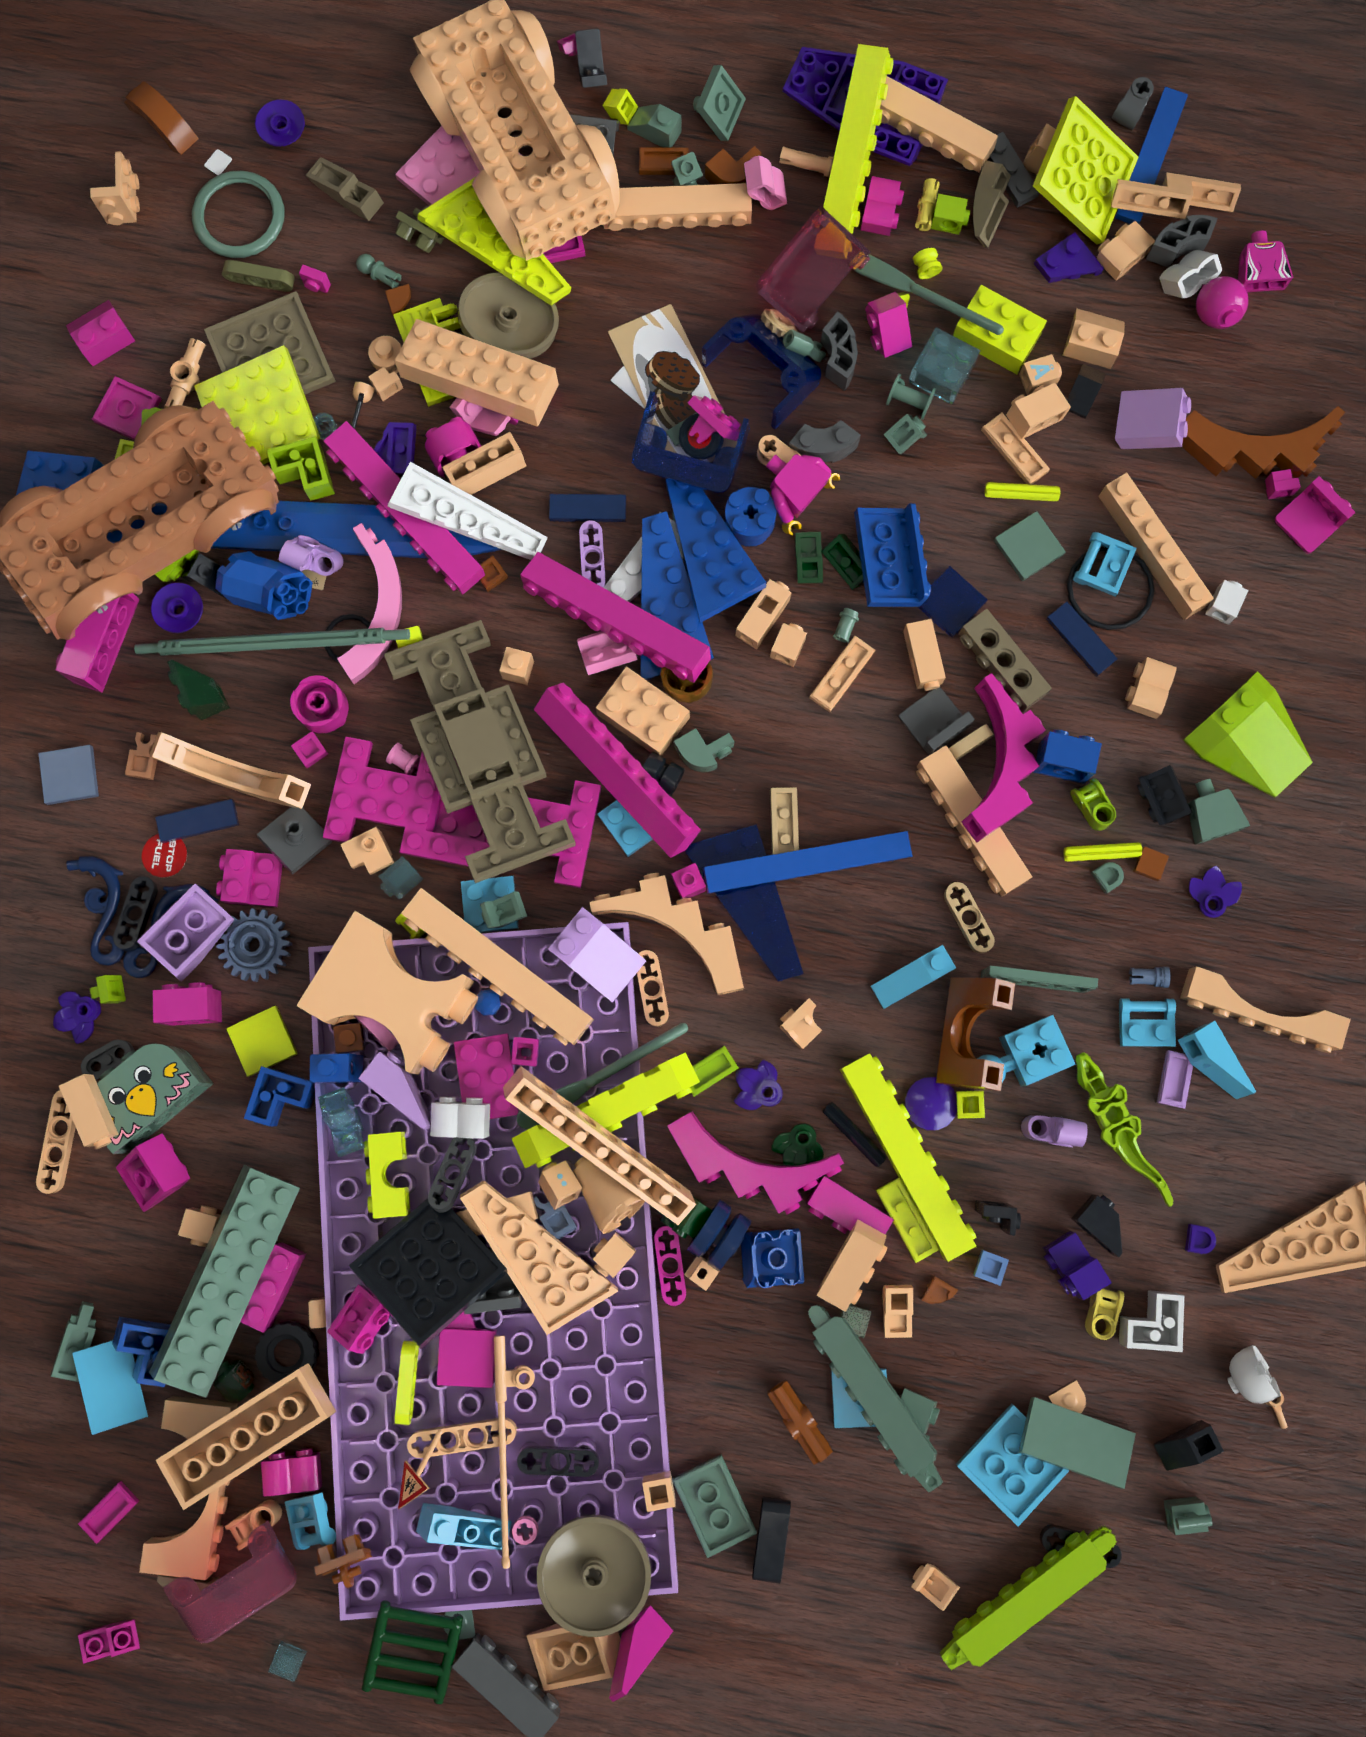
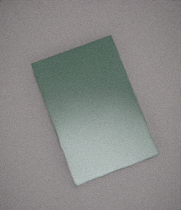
M722 1454L672 1478L707 1558L757 1534V1530Z

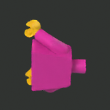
M795 454L788 463H785L777 455H774L766 465L776 475L770 488L775 508L783 522V532L793 536L791 532L792 525L800 530L801 523L793 520L794 516L798 518L823 487L834 489L835 486L832 485L831 479L834 481L840 480V475L831 473V469L820 457Z

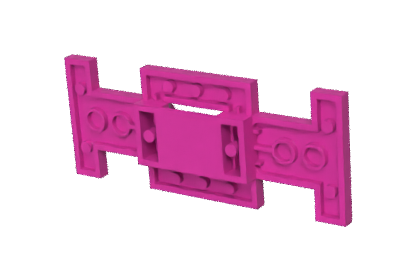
M345 737L323 833L324 839L342 843L352 839L355 821L360 819L405 828L400 853L468 867L465 856L489 848L473 805L447 814L423 752L421 753L417 776L368 767L373 745L371 741ZM575 780L570 805L528 798L540 828L566 819L575 840L576 846L550 855L559 858L554 880L555 884L581 888L601 785Z

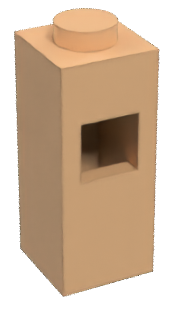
M769 579L766 588L761 591L736 628L735 636L757 650L789 603L791 598L789 588L780 581L774 582Z
M932 619L906 624L903 632L917 689L924 688L925 691H932L933 689L940 688L946 677Z
M83 1074L59 1085L83 1146H94L95 1149H99L112 1143L110 1138L119 1134L94 1075Z

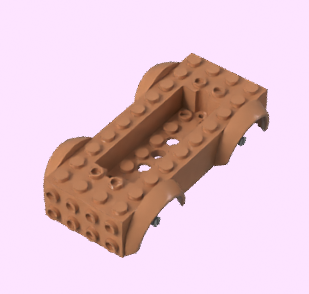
M214 401L200 409L176 405L157 411L139 428L134 439L133 449L64 490L51 486H39L25 490L12 498L1 510L0 572L5 575L11 587L19 594L25 606L36 617L46 634L52 632L57 640L60 638L71 640L75 637V630L80 623L96 610L99 614L103 613L101 607L106 611L108 609L107 603L127 594H141L143 590L142 582L194 549L204 553L209 552L213 543L229 528L235 531L237 530L236 526L239 529L242 526L240 521L263 510H269L271 515L276 512L277 504L279 503L277 496L279 489L274 482L276 479L274 472L268 465L263 466L257 450L245 443L246 438L239 427L234 428L231 425V418L223 407L219 409ZM156 503H164L167 506V511L163 515H155L152 512V508ZM135 520L145 521L144 526L139 529L131 527L132 522ZM120 531L122 539L119 542L112 543L107 540L109 532Z

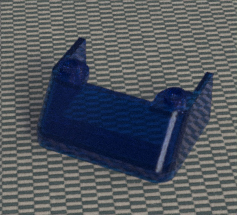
M749 314L734 317L702 347V365L706 368L731 342L742 343L746 340L750 342L782 371L781 385L789 393L773 410L771 427L776 429L819 385L821 370L807 356L804 357L786 349L783 344V337H778L777 334L772 333L765 326V323L762 322V316Z
M650 391L632 453V462L636 469L714 493L727 491L740 464L750 429L749 419L744 418L736 447L721 448L716 453L714 462L709 463L665 450L668 442L665 430L659 426L652 425L658 398L655 392Z

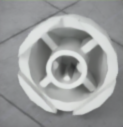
M1249 1346L1235 1354L1229 1366L1231 1377L1227 1378L1235 1394L1240 1392L1246 1400L1260 1404L1270 1402L1281 1396L1277 1382L1274 1377H1271L1268 1371L1269 1366L1256 1346Z

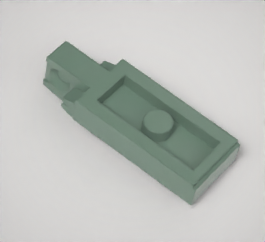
M82 1301L78 1315L71 1314L69 1321H67L50 1374L51 1377L79 1382L72 1353L90 1348L96 1330V1319L91 1318L94 1309L93 1303Z

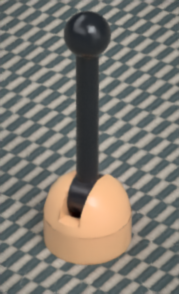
M355 382L353 388V396L357 401L351 426L354 429L362 403L370 401L374 393V387L363 382Z

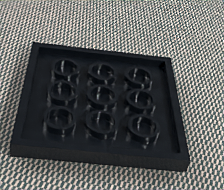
M436 1195L435 1199L438 1201V1205H440L444 1200ZM428 1198L349 1265L350 1269L420 1349L428 1344L508 1272L507 1268L452 1208L446 1212H437L429 1204Z

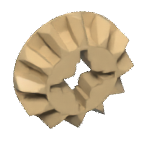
M765 309L761 314L762 322L765 323V326L772 333L777 334L778 337L784 338L785 334L791 329L797 331L792 320L778 310Z

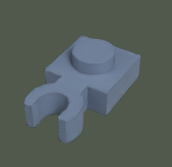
M537 1196L534 1198L536 1207L545 1212V1214L539 1217L545 1230L559 1240L577 1229L564 1205L554 1210L549 1201L543 1204Z

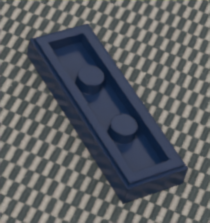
M550 494L549 519L550 521L626 522V495Z
M1065 602L1047 617L1046 620L1096 677L1118 659L1068 602Z
M233 799L155 817L161 843L239 825Z

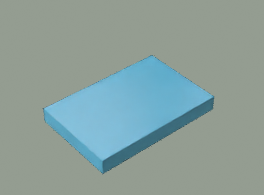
M113 1340L72 1353L92 1435L148 1417L141 1385L136 1383L132 1376L135 1367L133 1354L116 1351L112 1345Z

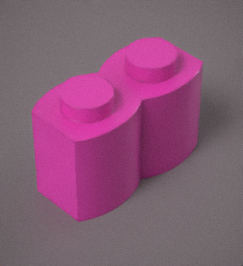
M872 176L861 231L890 236L891 228H897L899 213H895L896 205L901 206L904 191L900 190V181Z
M312 1448L296 1450V1455L285 1456V1451L274 1452L268 1458L261 1461L263 1496L315 1491L322 1487L320 1452L313 1453Z

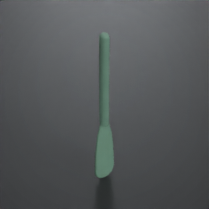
M870 254L857 255L852 261L853 270L865 277L899 290L911 292L996 335H1000L1004 331L1002 325L916 284L907 275Z
M680 1023L586 1079L568 1084L555 1091L573 1104L593 1086L686 1033L688 1025ZM521 1110L518 1112L517 1123L521 1128L528 1130L539 1125V1123Z

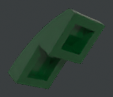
M821 532L795 533L797 584L823 583Z

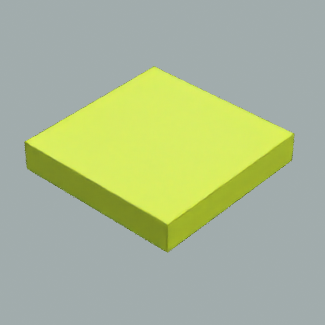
M273 1006L226 1028L247 1077L259 1073L261 1066L271 1067L298 1054L277 1006Z

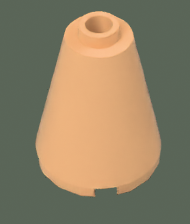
M584 1156L575 1163L574 1166L576 1168L573 1173L582 1187V1194L597 1227L603 1234L610 1233L622 1225L620 1222L626 1217L630 1219L644 1205L645 1201Z

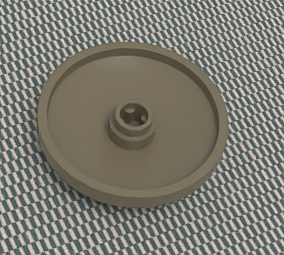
M500 272L480 276L468 284L461 294L458 307L459 325L466 337L528 359L544 353L553 343L558 330L559 315L555 303L549 305Z
M605 1515L577 1517L559 1527L545 1544L537 1568L539 1596L550 1617L567 1631L586 1637H601L618 1632L637 1617L648 1598L651 1584L649 1555L639 1536L620 1520Z

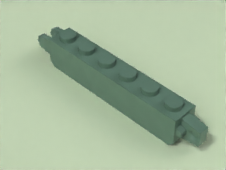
M820 1305L811 1306L808 1315L817 1329L812 1332L816 1337L813 1340L814 1345L822 1355L824 1353L828 1355L832 1361L829 1364L831 1370L837 1378L843 1377L848 1385L845 1387V1390L853 1402L857 1400L864 1408L861 1414L870 1426L874 1424L881 1434L877 1437L887 1451L891 1448L897 1457L894 1462L903 1475L908 1473L910 1478L914 1476L928 1492L936 1489L943 1483L934 1465L937 1455L936 1449L848 1321L835 1316L831 1318L829 1313L825 1311L826 1309Z

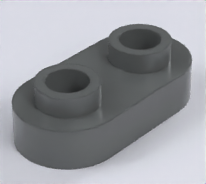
M125 1040L111 1041L88 1054L82 1060V1073L94 1075L95 1080H101L99 1078L101 1074L110 1068L115 1069L122 1063V1058L118 1057V1051L124 1049L126 1055L134 1050L133 1046ZM100 1062L101 1069L97 1072L94 1069V1065Z

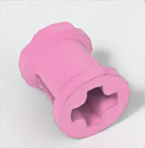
M397 743L390 750L386 762L388 764H395L404 770L405 774L411 775L420 762V756L417 754L415 756L402 748V744Z

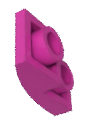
M135 1619L97 1627L78 1634L83 1664L110 1655L114 1657L140 1649Z

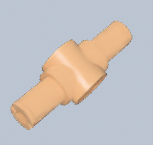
M190 338L184 357H181L179 361H176L171 366L170 374L173 379L170 387L172 389L164 408L183 405L186 395L194 391V386L199 384L200 380L197 373L200 366L198 363L206 346L202 341ZM189 373L188 377L181 379L184 374Z

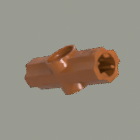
M784 1380L767 1392L770 1400L783 1417L782 1421L794 1440H798L813 1465L822 1462L833 1452L830 1444L818 1429V1423L805 1403H801L788 1381Z

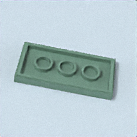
M991 965L981 970V978H997L1021 986L1086 993L1098 988V978Z
M1031 1397L1018 1453L1119 1489H1125L1136 1433L1036 1397Z

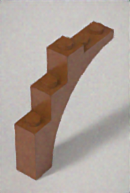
M1337 406L1325 418L1307 428L1289 434L1258 436L1228 430L1209 421L1194 410L1186 418L1188 433L1187 437H1183L1182 448L1216 477L1222 470L1227 473L1235 463L1239 464L1255 479L1262 472L1267 475L1275 465L1281 470L1291 469L1292 478H1299L1301 475L1307 477L1317 466L1314 463L1320 455L1317 450L1326 442L1323 436L1326 433L1332 435L1342 425L1339 419L1346 412Z

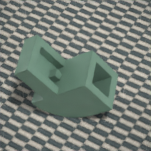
M696 728L674 741V748L684 764L698 772H709L717 769L715 758L722 759L732 752L731 748L734 747V740L730 733L706 745Z

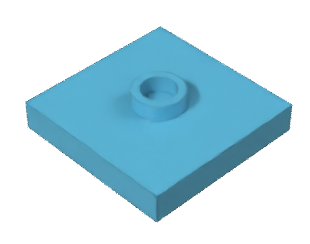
M880 1368L887 1378L886 1368ZM831 1370L834 1428L876 1427L874 1424L870 1426L861 1414L864 1408L858 1400L853 1402L846 1392L845 1387L848 1385L843 1377L837 1378Z

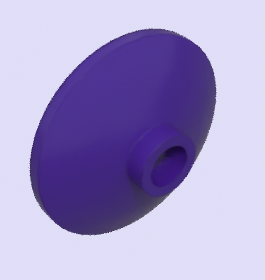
M274 100L268 102L259 110L255 126L258 135L264 142L272 146L281 147L290 145L299 139L304 131L305 119L301 109L293 102Z
M171 583L162 587L155 594L151 604V613L154 621L163 630L171 633H182L190 630L199 622L203 613V602L201 596L193 587L184 583ZM179 607L184 608L181 614H176V610Z

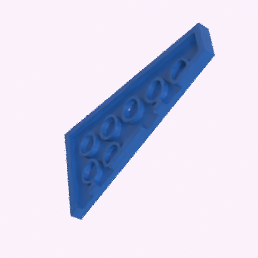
M685 468L666 478L667 492L675 518L677 533L680 538V545L688 578L690 579L699 623L766 588V581L689 469Z
M667 511L643 518L641 609L710 647L703 622L699 623L692 588ZM710 647V655H711V660H712V659H714V657H713V654H712V651H711V647ZM642 654L640 676L645 680L661 676L662 668L655 665L650 658Z

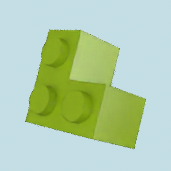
M316 436L267 449L272 471L279 484L301 479L304 491L310 501L335 494L323 448Z

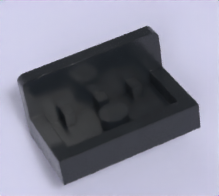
M1172 765L1149 775L1139 777L1141 784H1138L1137 787L1142 798H1147L1151 808H1148V812L1154 823L1158 822L1160 826H1163L1193 813Z

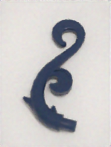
M81 856L78 860L67 861L68 871H88L92 877H95V873H97L106 882L108 897L104 903L100 902V898L106 896V893L98 888L90 889L85 894L84 902L89 911L95 914H103L93 935L90 949L91 956L101 965H114L121 960L124 951L114 944L112 935L105 937V940L112 944V950L109 954H102L100 952L99 942L117 912L121 893L120 882L117 876L124 873L94 856Z
M194 884L172 887L164 886L163 890L167 893L160 899L153 912L151 927ZM197 885L209 897H211L216 903H218L219 900L211 894H209L210 891L208 889ZM138 947L136 950L125 954L123 960L124 969L132 977H148L156 968L158 960L152 955L149 964L145 968L137 966L136 959L138 956L148 954L145 948Z

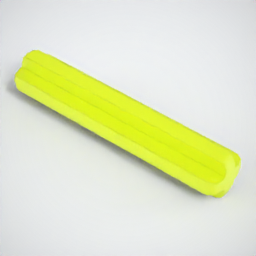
M987 482L984 489L985 497L1058 501L1061 494L1059 486Z
M1137 842L1071 846L1064 848L1063 855L1064 860L1067 862L1135 858L1142 855V845Z

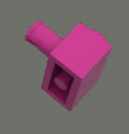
M896 292L869 302L865 311L867 312L868 324L873 332L870 339L874 350H878L886 358L911 348L910 327L904 300Z

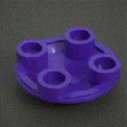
M926 1077L916 1081L909 1088L905 1098V1108L909 1113L910 1120L925 1130H939L948 1126L957 1113V1096L954 1089L949 1085L936 1083V1077Z

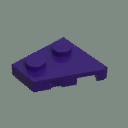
M1075 232L1042 254L1034 262V265L1048 283L1058 282L1062 279H1077L1085 274L1094 273V276H1097L1104 270V267Z

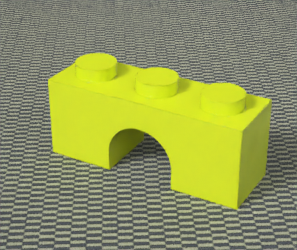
M405 1132L368 1135V1141H364L365 1157H369L370 1168L366 1169L367 1185H371V1196H368L367 1201L368 1211L373 1213V1219L407 1216L411 1213L409 1187H395L388 1182L386 1177L387 1168L393 1161L407 1159Z

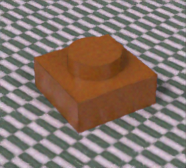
M361 1023L333 1026L335 1051L337 1054L365 1050Z

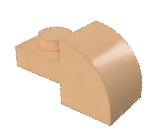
M884 1285L882 1290L884 1337H912L913 1286Z

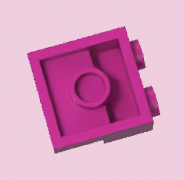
M226 849V855H221L219 863L220 870L224 871L223 881H218L216 887L217 896H221L220 901L226 904L278 908L282 863L273 854Z

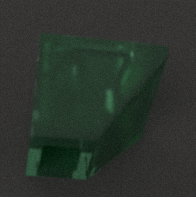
M174 660L167 661L170 667V671L167 672L169 679L174 686H178L180 691L177 698L182 708H187L191 715L197 716L202 721L230 708L221 686L214 679Z

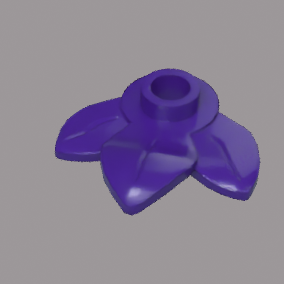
M1217 866L1209 869L1204 874L1202 880L1191 878L1189 882L1191 897L1199 902L1201 912L1209 918L1221 916L1227 906L1237 903L1242 891V883H1226L1223 874ZM1209 901L1215 902L1216 908L1214 910L1209 908Z
M74 991L65 992L58 997L62 1009L55 1014L53 1026L59 1031H72L75 1043L79 1044L86 1041L94 1031L93 1021L100 1015L101 1005L98 1000L92 999L91 996L82 997Z
M762 1060L757 1070L742 1068L736 1071V1081L742 1091L737 1095L734 1102L739 1107L747 1110H756L762 1105L772 1107L781 1101L783 1090L780 1084L777 1083V1070L771 1063ZM768 1088L773 1090L771 1097H765V1090Z

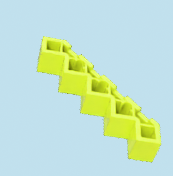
M683 1053L576 1107L608 1131L613 1132L623 1127L621 1121L641 1112L642 1116H645L657 1110L655 1104L673 1095L680 1099L692 1093L690 1087L700 1081L687 1054ZM540 1124L511 1138L525 1168L536 1164L537 1168H540L552 1162V1155L570 1147Z

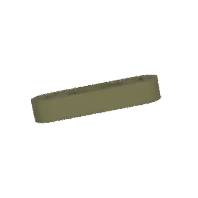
M226 260L222 270V276L229 281L284 292L292 291L295 276L286 270L234 260Z

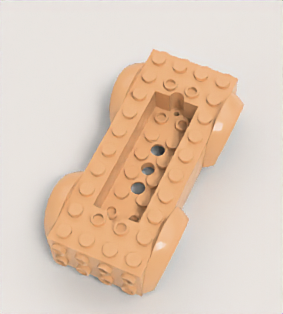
M489 0L481 6L466 11L460 16L445 21L441 25L413 37L418 55L410 67V72L446 133L460 136L479 170L472 186L489 218L513 255L525 258L526 261L539 257L544 252L554 247L562 246L567 241L577 236L585 235L589 230L605 225L616 218L615 214L620 203L618 173L611 149L601 131L595 126L575 125L553 86L555 78L550 47L539 21L533 14L522 10H510L505 0ZM506 107L512 110L508 118L498 116V111ZM513 131L522 132L518 137L510 136ZM528 145L533 148V152L529 156H522L519 154V149L522 146Z

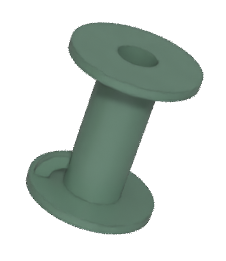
M899 373L892 386L886 405L890 404L892 398L924 410L921 416V420H923L932 402L936 388H933L930 396L905 386V382L901 379V374Z

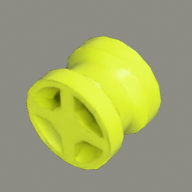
M935 248L923 249L913 256V262L918 266L917 274L920 279L932 278L942 271V265L937 261L938 253Z

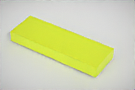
M899 1177L875 1190L890 1218L894 1219L893 1224L915 1263L939 1251L937 1244Z

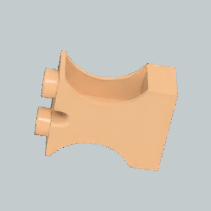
M354 911L297 1006L321 1021L335 1026L345 1021L356 1019L354 1015L368 1017L380 1022L392 1032L399 1042L404 1055L405 1071L419 1075L423 1067L434 1072L450 1047V1043L441 1039L442 1035L432 1029V1019L435 1016H441L447 1020L453 1019L462 1025L474 1009L478 996L469 991L474 981L464 974L450 980L437 982L420 980L413 977L405 970L396 956L392 933Z

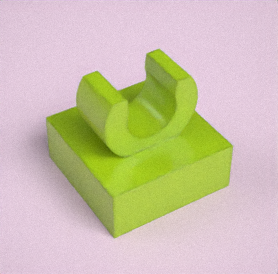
M121 975L96 977L97 986L90 988L92 999L100 997L101 1004L126 1001Z

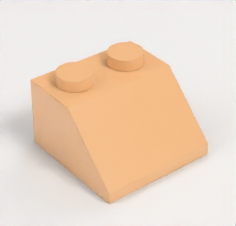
M1076 308L1062 356L1111 369L1120 351L1125 322Z

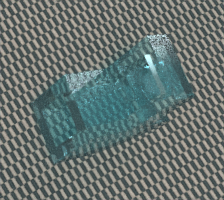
M343 1087L319 1096L322 1118L331 1130L335 1153L338 1157L365 1148L362 1131H364L357 1108L346 1089Z

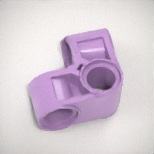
M298 535V537L292 540H287L279 554L280 562L299 571L308 569L323 576L331 575L343 566V557L337 550L304 535ZM325 557L331 560L332 568L326 566L324 562Z
M1030 1115L1025 1117L1021 1124V1131L1025 1137L1048 1142L1053 1145L1072 1148L1073 1146L1083 1147L1087 1138V1124L1076 1120ZM1035 1120L1041 1125V1130L1037 1135L1031 1129L1032 1123Z

